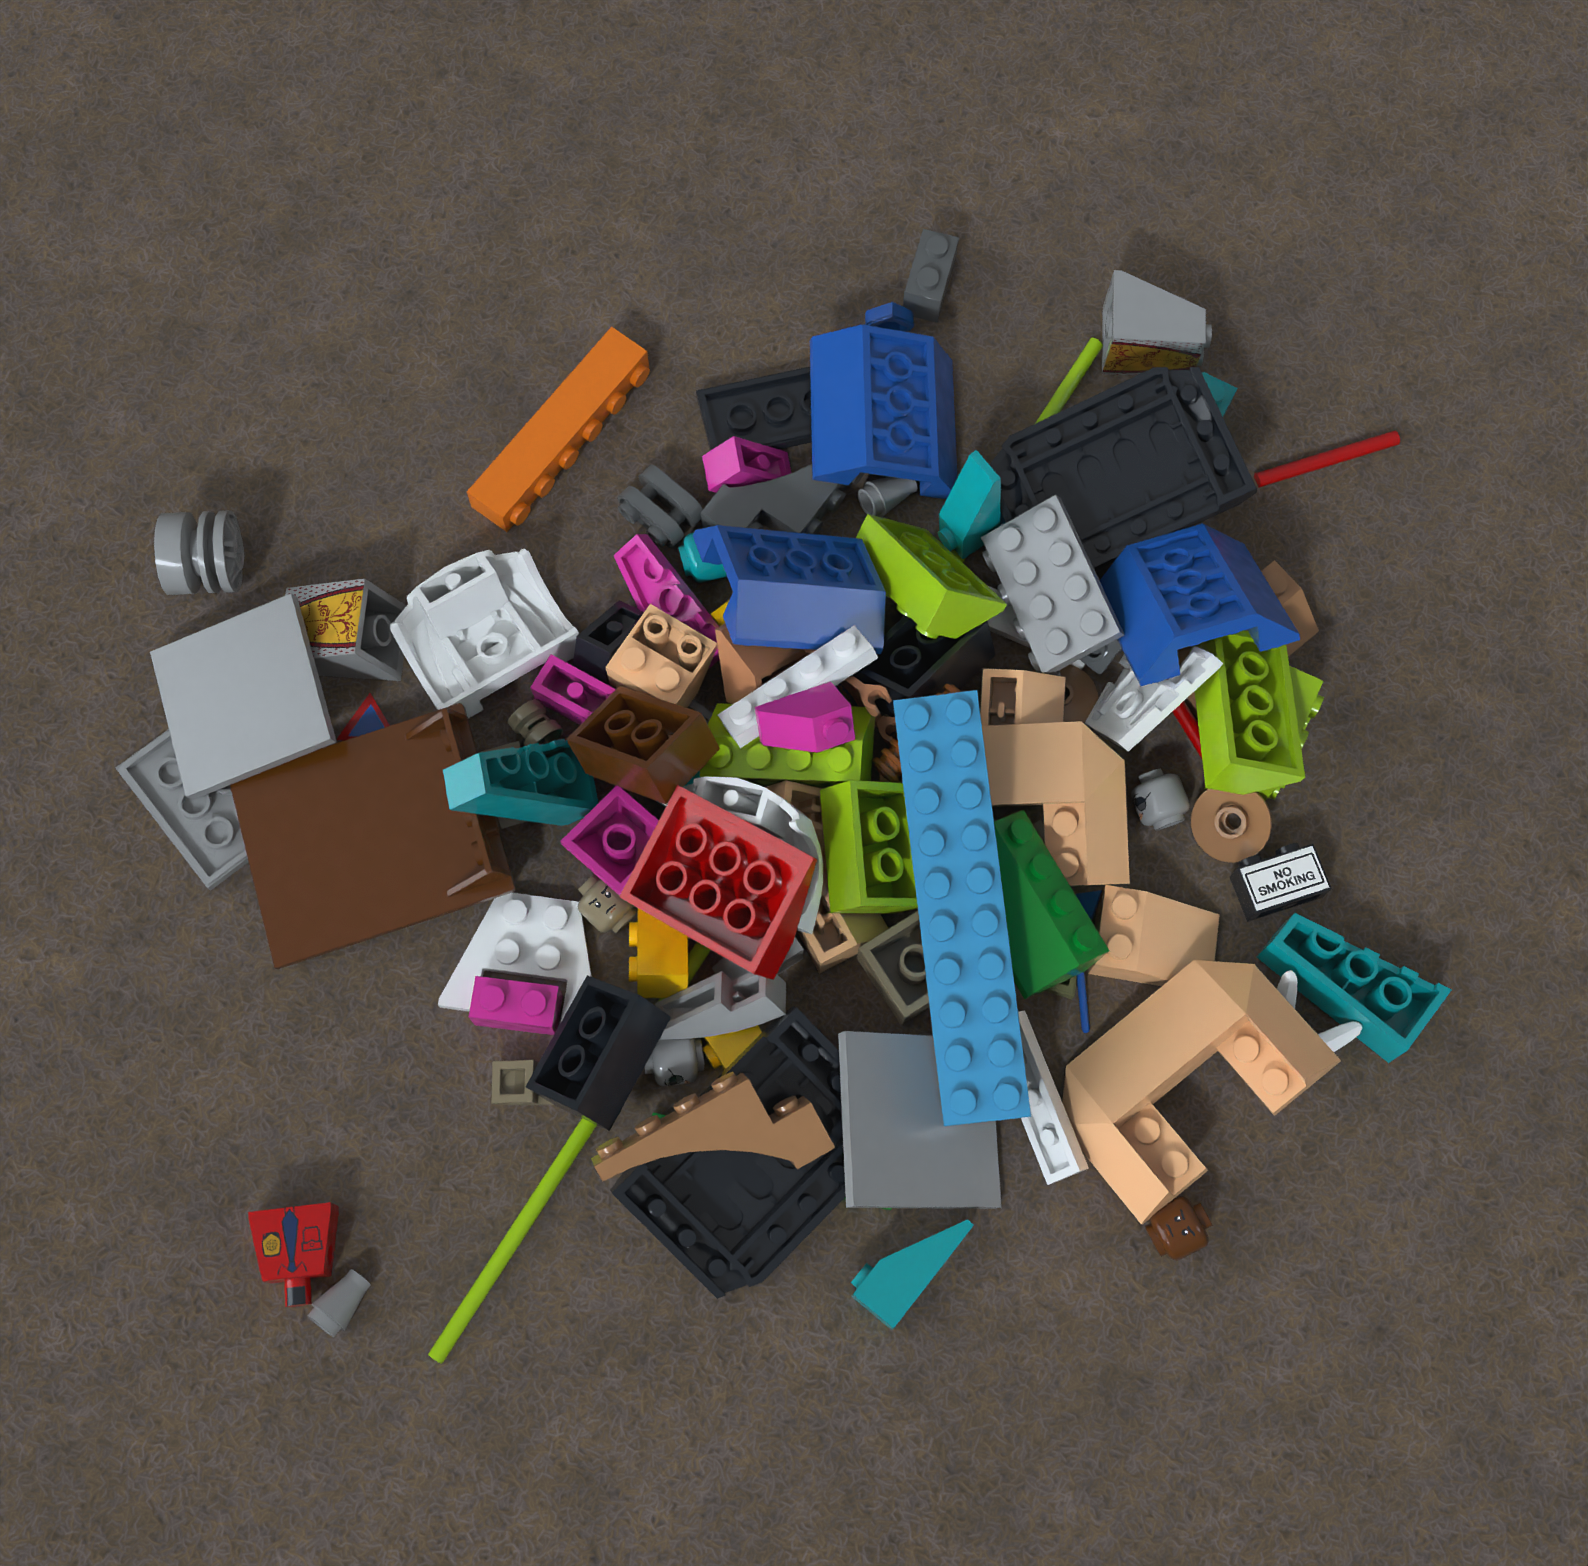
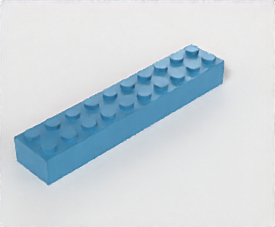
M977 690L893 700L944 1126L1031 1117Z

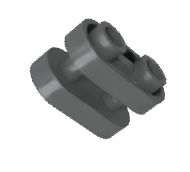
M650 464L638 476L639 481L643 485L640 491L629 485L618 495L617 499L620 503L618 511L628 522L635 524L638 521L647 529L646 534L658 547L662 548L666 545L669 548H673L684 537V533L679 525L684 521L688 526L694 527L701 520L703 508L692 495L662 470ZM654 498L658 499L671 512L669 514L665 513L652 500Z

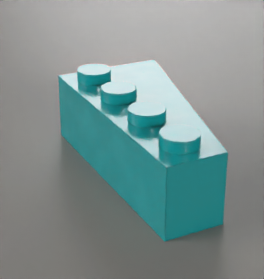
M565 739L554 740L540 745L539 743L528 744L521 748L511 747L480 752L443 770L449 809L454 811L564 826L584 818L598 804L594 777L585 773Z
M1294 913L1278 928L1256 956V958L1280 977L1287 971L1292 970L1297 976V990L1340 1025L1352 1021L1362 1024L1361 1033L1356 1038L1388 1063L1408 1051L1452 991V989L1440 983L1434 985L1419 978V973L1405 966L1399 968L1380 959V954L1366 947L1360 949L1344 941L1343 936L1297 913Z

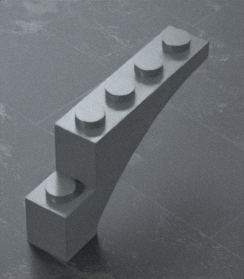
M812 464L794 473L766 482L733 488L723 484L701 511L702 528L721 525L763 529V525L773 531L818 535L823 526L821 519L828 510L834 513L840 507L846 495L843 491L848 485L813 480ZM860 472L852 483L857 484L865 473Z

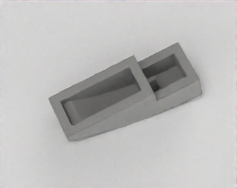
M721 971L655 1003L656 1007L671 1016L659 1040L711 1037L754 1027L786 1015V982L777 974L774 980L751 972L731 980Z

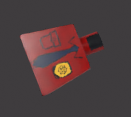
M328 1202L248 1212L262 1281L267 1283L284 1282L285 1307L311 1305V1279L332 1276L339 1215L338 1205Z

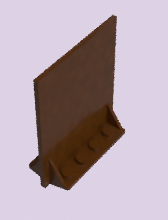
M461 703L318 749L230 785L275 969L284 968L501 897L516 890L496 816L449 809L443 770L478 753L465 707Z

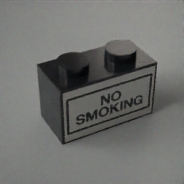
M1292 843L1275 851L1276 856L1262 860L1261 855H1254L1237 863L1238 868L1232 873L1230 880L1247 922L1323 898L1332 889L1314 844L1300 848L1298 843Z

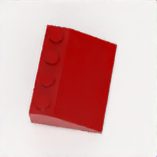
M677 785L619 897L747 971L774 980L794 942L817 859Z

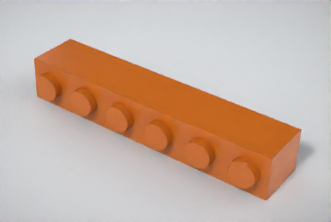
M611 327L468 489L467 495L471 507L506 532L514 524L517 526L522 524L528 517L531 510L530 505L538 496L543 498L551 491L555 483L554 478L561 469L567 470L575 463L581 446L586 441L592 442L597 438L603 427L602 422L610 413L615 415L621 410L626 401V394L632 387L638 388L646 381L650 372L647 350Z

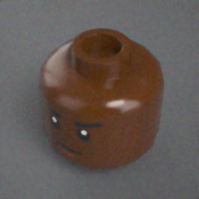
M1185 1196L1174 1198L1149 1219L1150 1223L1145 1225L1160 1256L1162 1257L1167 1254L1176 1261L1206 1247L1209 1237L1205 1229L1213 1226L1202 1204L1198 1203L1193 1206Z

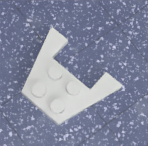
M1195 646L1179 666L1181 675L1158 683L1140 686L1124 654L1119 662L1124 669L1115 684L1112 682L1107 683L1084 724L1100 736L1129 752L1213 675L1223 663L1212 653Z
M510 893L494 898L443 990L438 1006L440 1008L470 1011L475 976L483 977L484 971L567 982L561 1016L562 1021L586 976L592 977L583 918L578 910L579 902L519 893Z

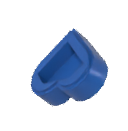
M890 302L866 311L865 325L908 332L914 327V313L899 304Z

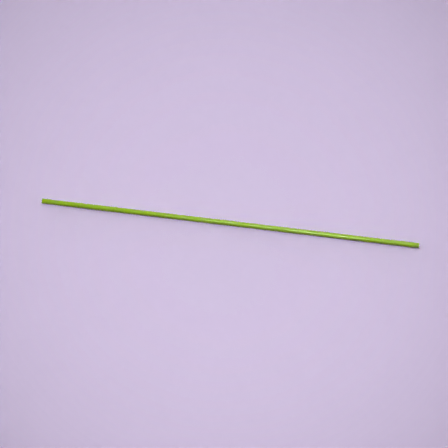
M1090 338L1036 423L1061 412L1102 349L1103 344L1098 339ZM954 549L951 551L963 563L965 558L962 559ZM696 942L688 955V985L711 951V949ZM583 1118L580 1120L428 1353V1356L440 1364L444 1362L597 1126L596 1124Z

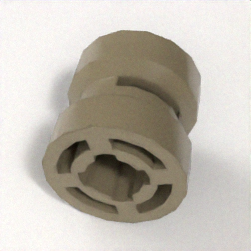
M539 699L530 700L523 704L508 719V725L515 734H521L524 737L525 746L535 743L543 744L541 742L543 738L547 743H550L554 740H559L563 734V729L557 721L550 720L547 717V709Z

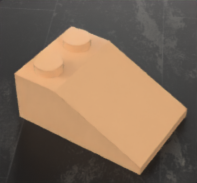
M1105 885L1097 905L1095 927L1110 951L1089 968L1088 974L1163 986L1193 960L1215 961L1220 915L1147 891Z

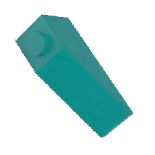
M977 450L969 455L939 513V539L949 551L954 549L962 559L984 545L981 539L982 536L1000 527L1001 478Z
M967 1219L880 1259L874 1268L866 1263L851 1282L857 1288L851 1297L888 1328L894 1329L974 1224Z

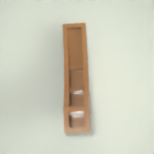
M730 1072L716 1079L711 1084L713 1089L702 1096L697 1097L696 1094H691L673 1105L675 1111L659 1119L658 1115H654L645 1119L635 1127L636 1133L621 1141L619 1137H615L603 1143L596 1149L598 1155L592 1157L591 1160L603 1182L632 1167L659 1158L688 1152L714 1150L754 1152L789 1160L799 1169L831 1151L835 1146L812 1103L804 1096L799 1099L796 1096H791L780 1101L773 1107L775 1112L768 1116L750 1080L743 1073L736 1076L734 1072Z

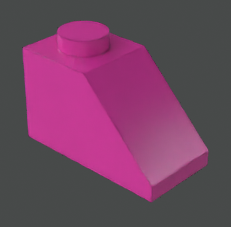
M735 436L702 456L708 490L716 493L723 484L730 488L742 487L770 481L792 473L787 452Z
M831 681L755 707L760 742L765 746L818 753L855 740L851 705Z

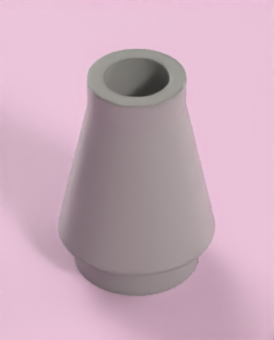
M895 477L865 482L864 488L858 491V499L866 514L883 517L906 497L917 491V483L915 480Z
M351 1269L345 1277L311 1304L314 1308L307 1315L308 1318L327 1334L335 1337L340 1330H346L361 1299L371 1284Z

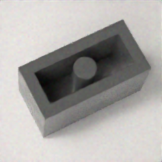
M923 229L903 298V307L911 310L914 313V317L938 323L956 261L959 237Z

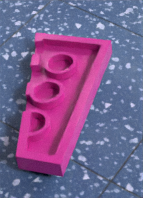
M636 534L613 555L639 610L645 612L648 606L652 604L717 643L715 629L719 625L648 534ZM718 648L709 668L720 660Z

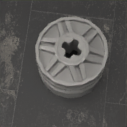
M203 511L199 517L198 526L190 512L161 513L159 515L154 537L155 563L161 587L166 595L197 594L201 581L208 593H219L221 588L224 593L239 591L242 584L244 547L237 517L233 511H218L216 516L211 511Z

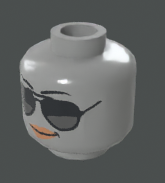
M1160 768L1138 777L1141 784L1132 789L1131 798L1140 822L1143 825L1153 826L1154 830L1158 831L1185 820L1183 814L1189 810L1190 803L1178 775H1163Z
M701 1039L659 1040L644 1067L645 1074L653 1073L656 1083L660 1086L694 1082L697 1079L698 1071H704Z

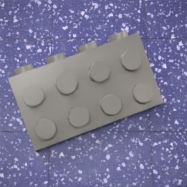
M1057 495L1052 496L981 537L986 547V550L983 552L985 562L991 571L997 572L1001 581V584L998 585L999 593L1008 606L1012 605L1017 616L1013 619V624L1023 640L1027 639L1032 652L1028 653V656L1036 672L1060 676L1062 668L1125 635L1060 497Z

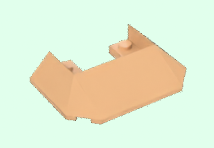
M1082 721L982 726L992 807L1043 805L1045 846L1070 886L1130 884L1125 760ZM880 774V782H889Z
M1193 960L1066 1065L1062 1103L1080 1148L1142 1225L1208 1171L1153 1104L1218 1051L1274 1116L1341 1062L1338 1056L1255 964Z

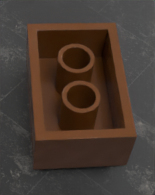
M619 686L566 739L586 774L666 805L677 785L684 787L720 749L702 713Z

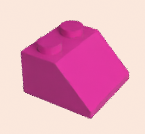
M616 786L560 842L561 845L620 896L659 820L621 787Z

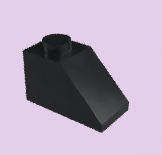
M620 600L576 636L572 666L610 686L606 666L644 612Z

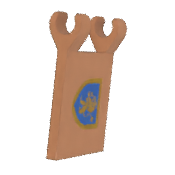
M804 649L807 656L816 651ZM853 675L836 685L835 687L844 695L851 707H865L868 713L875 717V726L878 727L885 744L891 747L890 741L893 738L890 735L896 731L895 717L881 716L874 703L875 700L880 698L885 699L888 703L892 701L886 688L881 685L864 684Z

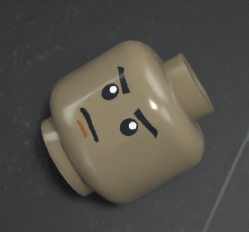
M595 874L578 889L583 895L578 903L579 912L601 933L612 930L616 934L638 912L634 905L621 899L614 890Z

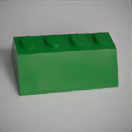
M1024 810L994 821L1014 983L1023 998L1027 999L1085 972L1110 950Z

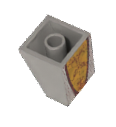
M1114 270L1103 305L1102 374L1137 376L1154 367H1168V370H1190V367L1202 366L1204 348L1210 347L1212 326L1211 324H1206V309L1122 270Z
M366 579L286 588L285 595L291 593L298 598L319 676L401 681L404 654L391 632L390 624L395 622L396 618L405 609V604Z

